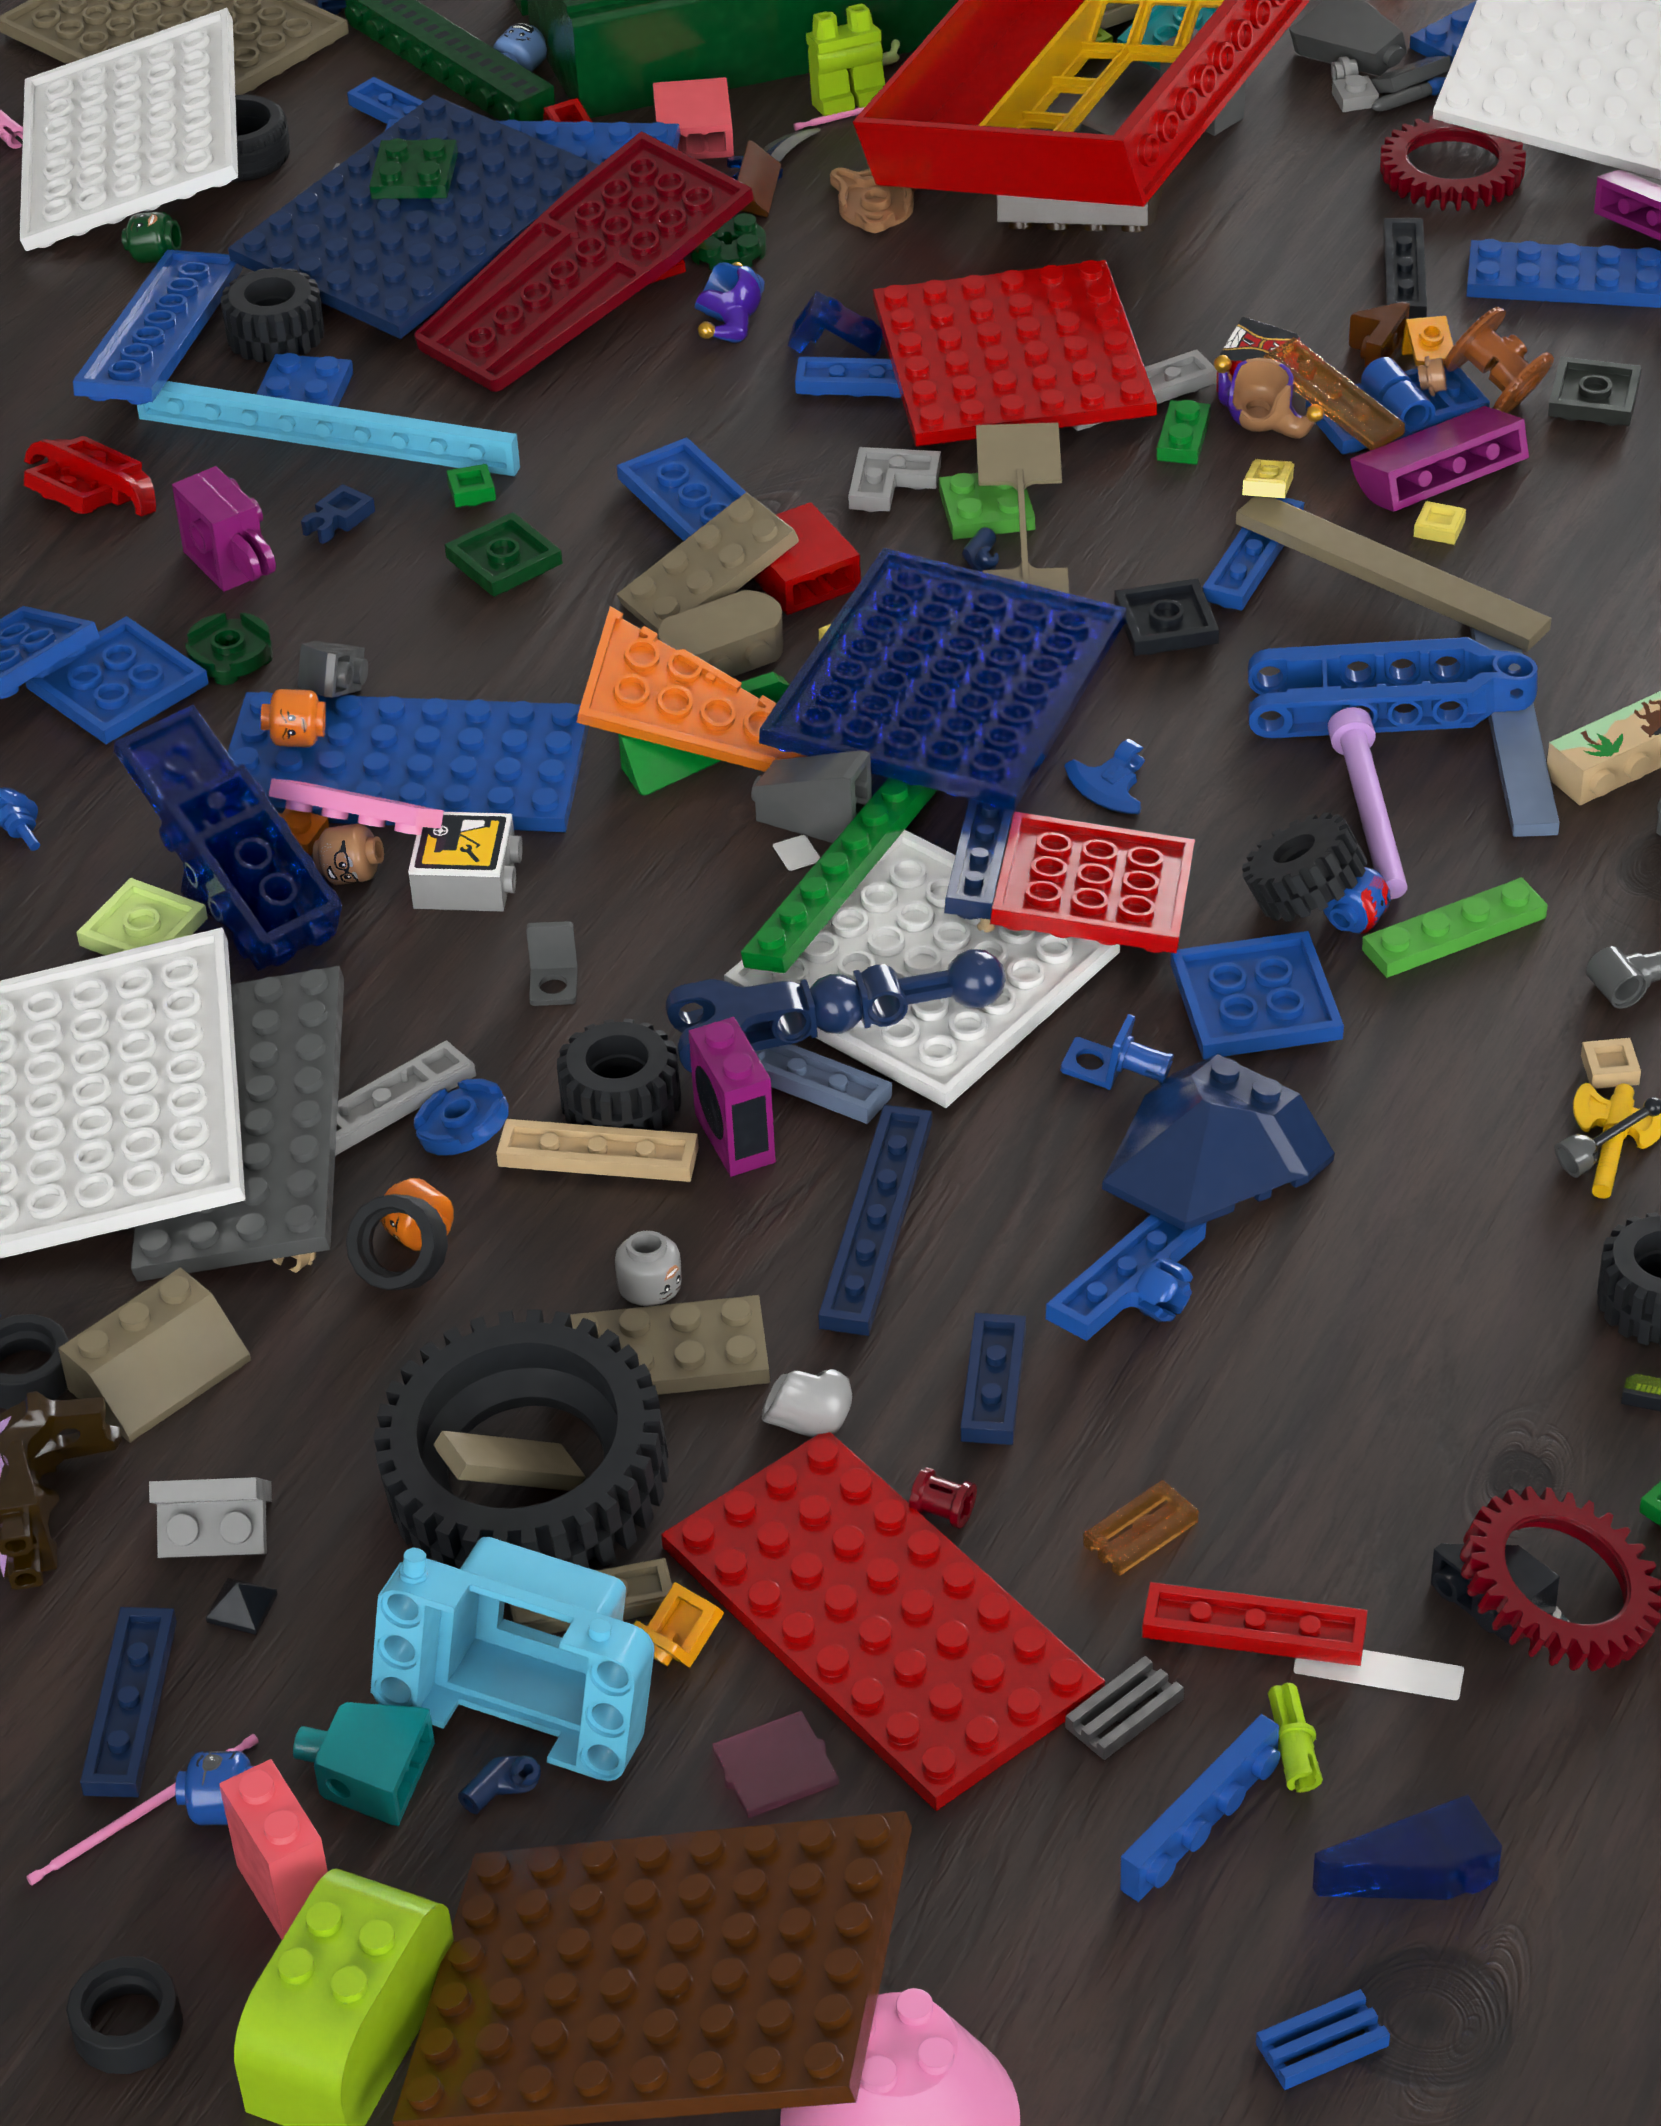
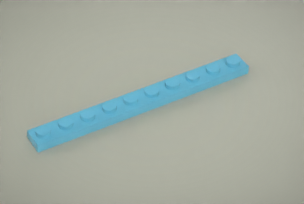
M171 381L166 382L153 402L137 405L139 419L455 468L487 464L490 473L515 477L520 469L518 440L515 433Z

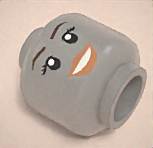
M641 1231L631 1235L617 1248L615 1255L616 1283L621 1296L627 1301L644 1307L657 1306L671 1300L679 1292L682 1282L681 1258L676 1243L655 1231Z

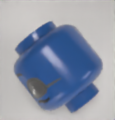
M198 1752L191 1758L187 1771H179L175 1784L176 1802L178 1805H186L189 1818L197 1825H228L219 1783L254 1766H251L249 1758L243 1752Z

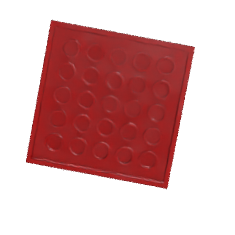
M1087 260L1076 264L1047 265L1036 269L1008 270L997 274L969 275L965 278L930 280L925 283L890 285L886 288L873 289L874 306L915 446L976 439V425L1058 423L1059 428L1157 415V401L1106 260Z

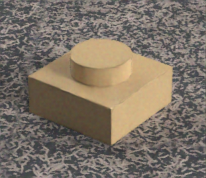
M1630 1038L1582 1042L1581 1058L1589 1083L1594 1089L1616 1087L1618 1084L1623 1083L1630 1086L1639 1085L1641 1069Z

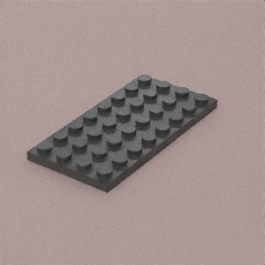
M340 966L312 969L305 972L231 984L245 1200L135 1226L131 1270L137 1282L164 1278L180 1267L187 1273H194L330 1250L344 977Z

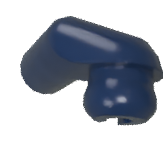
M530 1756L494 1758L458 1793V1799L466 1810L473 1814H478L496 1795L519 1794L533 1789L541 1775L540 1765Z

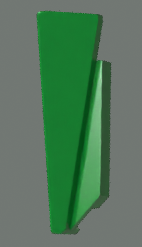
M774 672L741 682L742 689L759 699L762 695L777 703L776 709L795 720L803 718L806 721H810L821 716L820 705L807 689L803 688L800 690L790 685L782 676ZM618 734L621 768L642 796L653 793L721 761Z

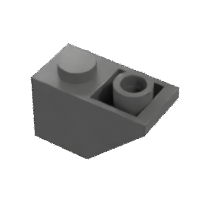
M322 641L301 644L297 687L304 690H312L318 695L331 698L360 691L368 676V661L364 659L365 647Z

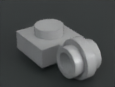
M1344 56L1331 63L1332 95L1342 112L1372 108L1373 102L1379 98V93L1368 75H1359L1356 60Z

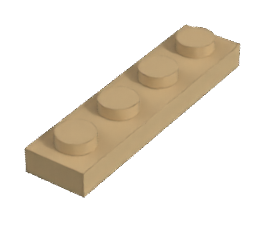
M506 1119L496 1154L498 1167L691 1182L699 1145L698 1134Z

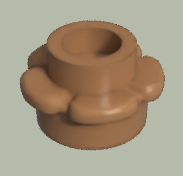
M1426 356L1425 365L1418 366L1421 390L1429 389L1430 395L1433 397L1435 392L1447 390L1445 369L1442 358L1430 360L1429 356Z

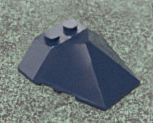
M1217 1054L1171 1074L1163 1083L1158 1084L1144 1096L1103 1179L1102 1189L1185 1231L1234 1212L1235 1203L1251 1197L1260 1202L1271 1197L1272 1189L1290 1182L1295 1188L1308 1183L1334 1161L1335 1152L1300 1093L1281 1085L1274 1079L1266 1078L1243 1067L1232 1059Z

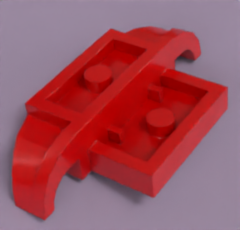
M80 436L71 440L43 439L32 443L26 451L24 462L27 464L44 460L45 457L48 458L47 463L24 470V486L40 493L45 499L58 501L70 507L71 511L80 514L91 513L94 509L110 503L121 505L129 501H133L135 513L141 517L156 512V499L152 481L142 471V462L86 436Z

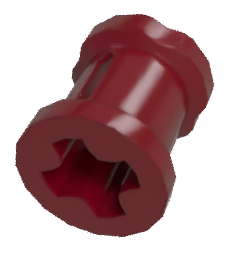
M925 1467L920 1470L914 1481L909 1499V1507L916 1509L919 1513L926 1511L949 1519L951 1526L960 1529L967 1523L976 1500L977 1486L969 1481L959 1484L938 1477L934 1469Z

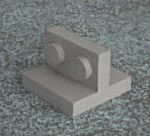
M257 1477L149 1481V1503L157 1504L158 1558L267 1554L266 1502H272L271 1481Z

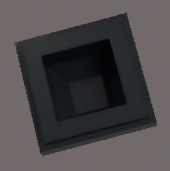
M227 1578L206 1616V1621L210 1624L256 1635L278 1595L277 1589Z

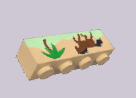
M1661 691L1549 742L1547 768L1550 781L1578 805H1583L1661 768Z

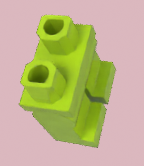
M864 4L852 5L846 8L848 24L837 26V16L833 12L826 11L814 14L813 32L806 33V40L809 45L808 58L812 105L823 116L855 110V105L859 108H864L885 85L882 63L883 50L880 42L882 41L881 30L873 24L870 10Z

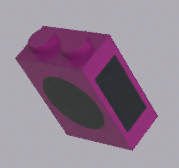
M735 1017L688 1030L695 1115L728 1174L732 1177L776 1163L771 1078Z

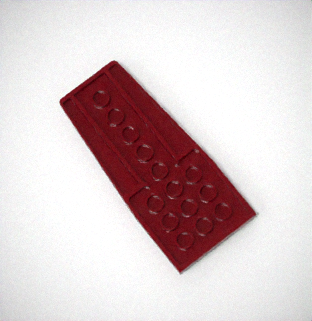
M641 131L558 198L424 323L414 334L417 347L420 351L490 391H501L675 266L754 200L752 188Z

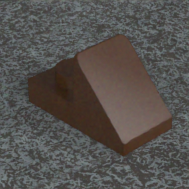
M1394 303L1358 311L1351 315L1349 346L1361 350L1360 356L1365 359V368L1378 358L1389 357L1393 359L1402 346L1406 319H1409L1410 303Z

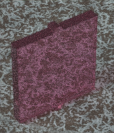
M802 1711L712 1744L713 1752L726 1774L725 1786L728 1789L733 1788L748 1818L839 1784L838 1776L825 1754V1741L822 1739L817 1740Z

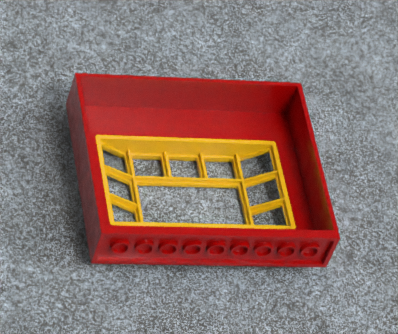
M959 0L854 119L853 124L876 185L1144 207L1310 0ZM1108 3L1139 4L1126 43L1095 42ZM1155 5L1186 7L1173 46L1141 44L1152 8ZM1201 8H1218L1191 40ZM1090 58L1112 59L1097 78L1074 77ZM1131 62L1172 63L1114 135L1074 132ZM1060 93L1083 94L1068 113L1045 112ZM1031 128L1053 129V131H1049V130H1035V129H1031Z

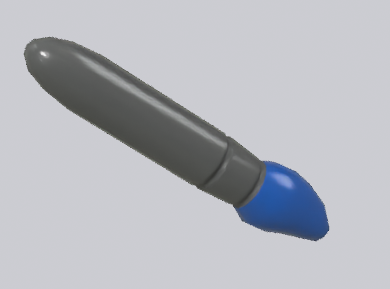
M1434 77L1427 83L1418 84L1382 96L1373 102L1372 109L1382 112L1430 95L1436 96L1440 94L1446 78Z

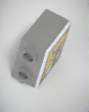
M443 812L441 828L423 827L422 834L416 836L408 870L413 909L504 912L507 894L515 893L516 868L513 865L514 863H521L522 837L514 835L512 814Z

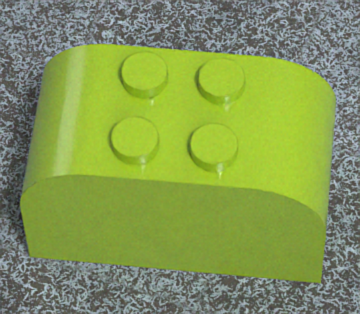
M338 1868L328 1871L318 1881L252 1989L239 2021L234 2045V2063L246 2113L282 2126L366 2125L422 2026L440 1964L454 1942L449 1910L444 1904Z

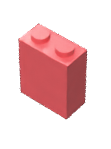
M726 77L653 83L656 122L679 124L681 137L677 150L697 160L734 157L732 118Z
M269 1759L219 1783L237 1867L278 1935L283 1940L313 1888L328 1870L320 1835L272 1759Z

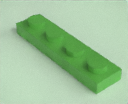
M1521 877L1363 936L1362 951L1382 974L1388 978L1545 919L1547 903Z

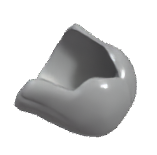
M834 1369L824 1370L817 1375L802 1371H792L780 1375L774 1382L763 1406L762 1421L808 1437H815L818 1434L828 1432L835 1434L843 1425L851 1407L852 1390L849 1379Z

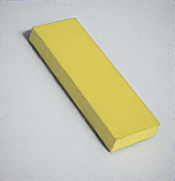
M1255 459L1243 480L1242 495L1285 498L1293 480L1294 464L1290 461Z

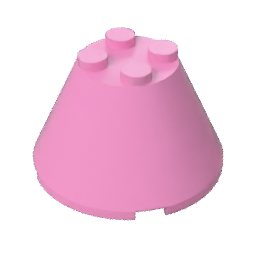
M912 1988L903 1992L878 1995L856 2103L781 2108L780 2126H1020V2109L1013 2083L999 2060L981 2042L941 2007L935 2004L927 1992Z

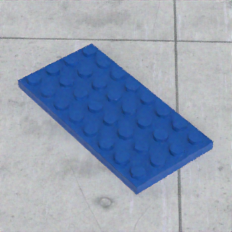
M246 692L211 803L213 818L251 820L254 815L245 813L244 806L253 795L267 800L278 813L282 814L286 809V800L269 797L271 779L301 781L444 810V812L512 814L514 830L566 832L589 726L577 723L581 704L529 703L526 701L501 702L480 699L399 698L395 696L366 697L355 695L331 698L317 695L318 700L326 704L324 737H317L316 743L311 747H285L274 745L270 738V731L261 730L262 704H270L273 693ZM313 806L311 813L321 815L322 807ZM349 813L348 820L327 818L328 823L356 824L358 823L359 815ZM386 821L385 825H395V822Z

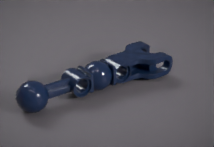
M969 949L958 954L945 971L900 979L892 967L884 964L870 966L861 973L859 970H854V980L844 974H829L817 979L810 988L807 979L800 980L798 984L792 981H780L748 987L735 986L723 980L709 979L674 988L668 995L665 1008L673 1027L682 1032L678 1043V1055L681 1064L687 1071L692 1073L688 1030L735 1017L756 1052L803 1041L809 1035H811V1038L818 1037L817 1028L825 1033L842 1034L853 1029L860 1020H862L864 1029L871 1028V1024L880 1027L891 1026L904 1018L909 1004L952 997L966 1008L982 1009L993 1004L1003 993L1006 982L1004 967L996 956L988 951ZM689 1003H696L703 1007L691 1012L680 1010V1008Z

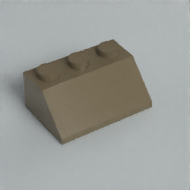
M181 1267L58 1348L68 1390L78 1399L103 1397L106 1405L104 1421L111 1426H118L121 1436L129 1443L251 1361L249 1351L213 1294Z

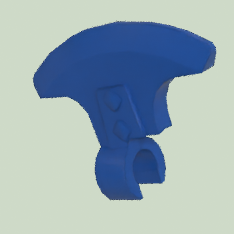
M1126 739L1117 747L1114 757L1101 766L1088 767L1075 759L1065 764L1064 767L1071 783L1090 801L1116 812L1126 814H1139L1141 812V802L1129 794L1130 788L1137 783L1134 772L1138 771L1145 762L1143 757L1136 754L1143 747L1133 740Z

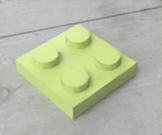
M129 878L76 933L79 946L102 955H109L192 935L208 917L206 906L202 903Z

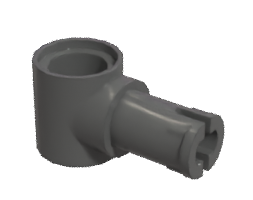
M1606 947L1591 958L1586 968V975L1614 1007L1619 1009L1628 1008L1643 997L1651 982L1661 980V950L1644 955L1638 952L1625 955L1618 947Z

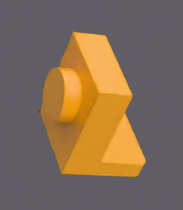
M674 1582L648 1626L637 1620L634 1625L642 1628L654 1643V1659L668 1667L671 1660L675 1659L691 1668L724 1612L718 1606Z

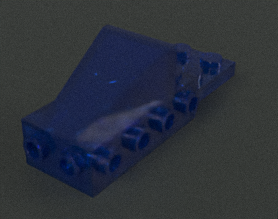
M194 705L115 741V754L162 820L159 834L163 844L170 852L175 851L184 863L181 885L182 895L185 898L204 904L207 914L230 929L233 934L234 945L243 958H250L258 971L271 964L280 966L291 960L297 951L311 944L313 946H320L335 935L342 910V904L333 888L329 887L316 868L311 856L303 850L292 834L287 822L280 817L270 803L261 785L254 780L244 764L239 767L236 766Z

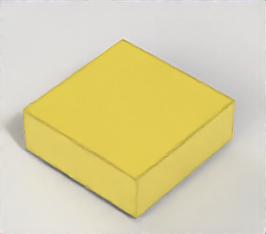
M1425 501L1414 525V537L1455 545L1465 523L1466 509Z

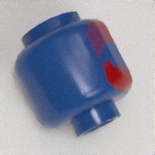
M1364 867L1366 871L1362 877H1356L1358 883L1353 889L1346 888L1344 890V897L1338 901L1332 899L1327 903L1329 907L1323 909L1334 927L1341 931L1359 934L1367 933L1375 927L1387 911L1391 901L1390 889L1378 871Z

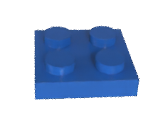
M294 353L275 354L256 394L338 407L353 375L352 360L336 359L332 356H298Z

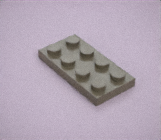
M746 492L643 574L634 579L618 592L617 596L621 604L658 634L660 624L665 618L735 593L797 544L799 539L792 527Z
M759 1295L570 1314L574 1329L578 1327L583 1318L596 1322L599 1337L609 1329L619 1336L621 1349L629 1344L638 1355L639 1366L645 1363L648 1368L652 1384L656 1386L658 1395L770 1383Z

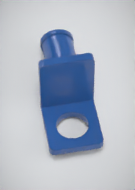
M1128 1014L1116 1037L1113 1048L1081 1037H1075L1061 1064L1060 1071L1066 1075L1109 1090L1112 1089L1119 1072L1122 1073L1124 1069L1163 1083L1169 1074L1174 1054L1165 1053L1134 1042V1036H1131L1135 1016ZM1082 1054H1093L1102 1060L1103 1065L1094 1070L1085 1069L1077 1063L1076 1058Z

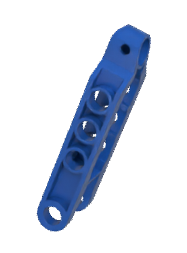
M1469 637L1268 648L1253 654L1248 662L1249 686L1255 693L1260 694V696L1249 703V725L1255 734L1263 738L1329 735L1328 722L1335 713L1346 708L1365 706L1371 710L1369 715L1371 716L1375 733L1472 728L1494 712L1525 710L1532 705L1538 691V668L1536 663L1524 654L1491 650ZM1446 656L1457 659L1456 663L1449 666H1441L1436 663L1438 659ZM1399 659H1408L1413 662L1407 668H1396L1391 665ZM1357 661L1369 665L1366 669L1360 671H1353L1347 667L1349 664ZM1515 663L1520 666V669L1511 671L1508 667ZM1269 666L1280 670L1278 674L1272 676L1263 675L1259 671ZM1448 701H1455L1460 704L1458 708L1450 711L1439 707L1442 703ZM1400 704H1411L1416 707L1407 713H1400L1394 710ZM1268 711H1276L1282 715L1275 720H1265L1260 717L1261 714Z

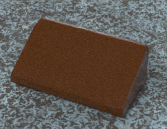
M751 140L747 142L737 180L752 188L754 200L741 211L768 217L781 163Z

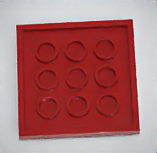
M1014 811L993 902L990 924L1004 926L1013 931L1031 930L1050 933L1058 938L1075 937L1094 940L1103 945L1120 944L1139 947L1153 953H1177L1195 839Z

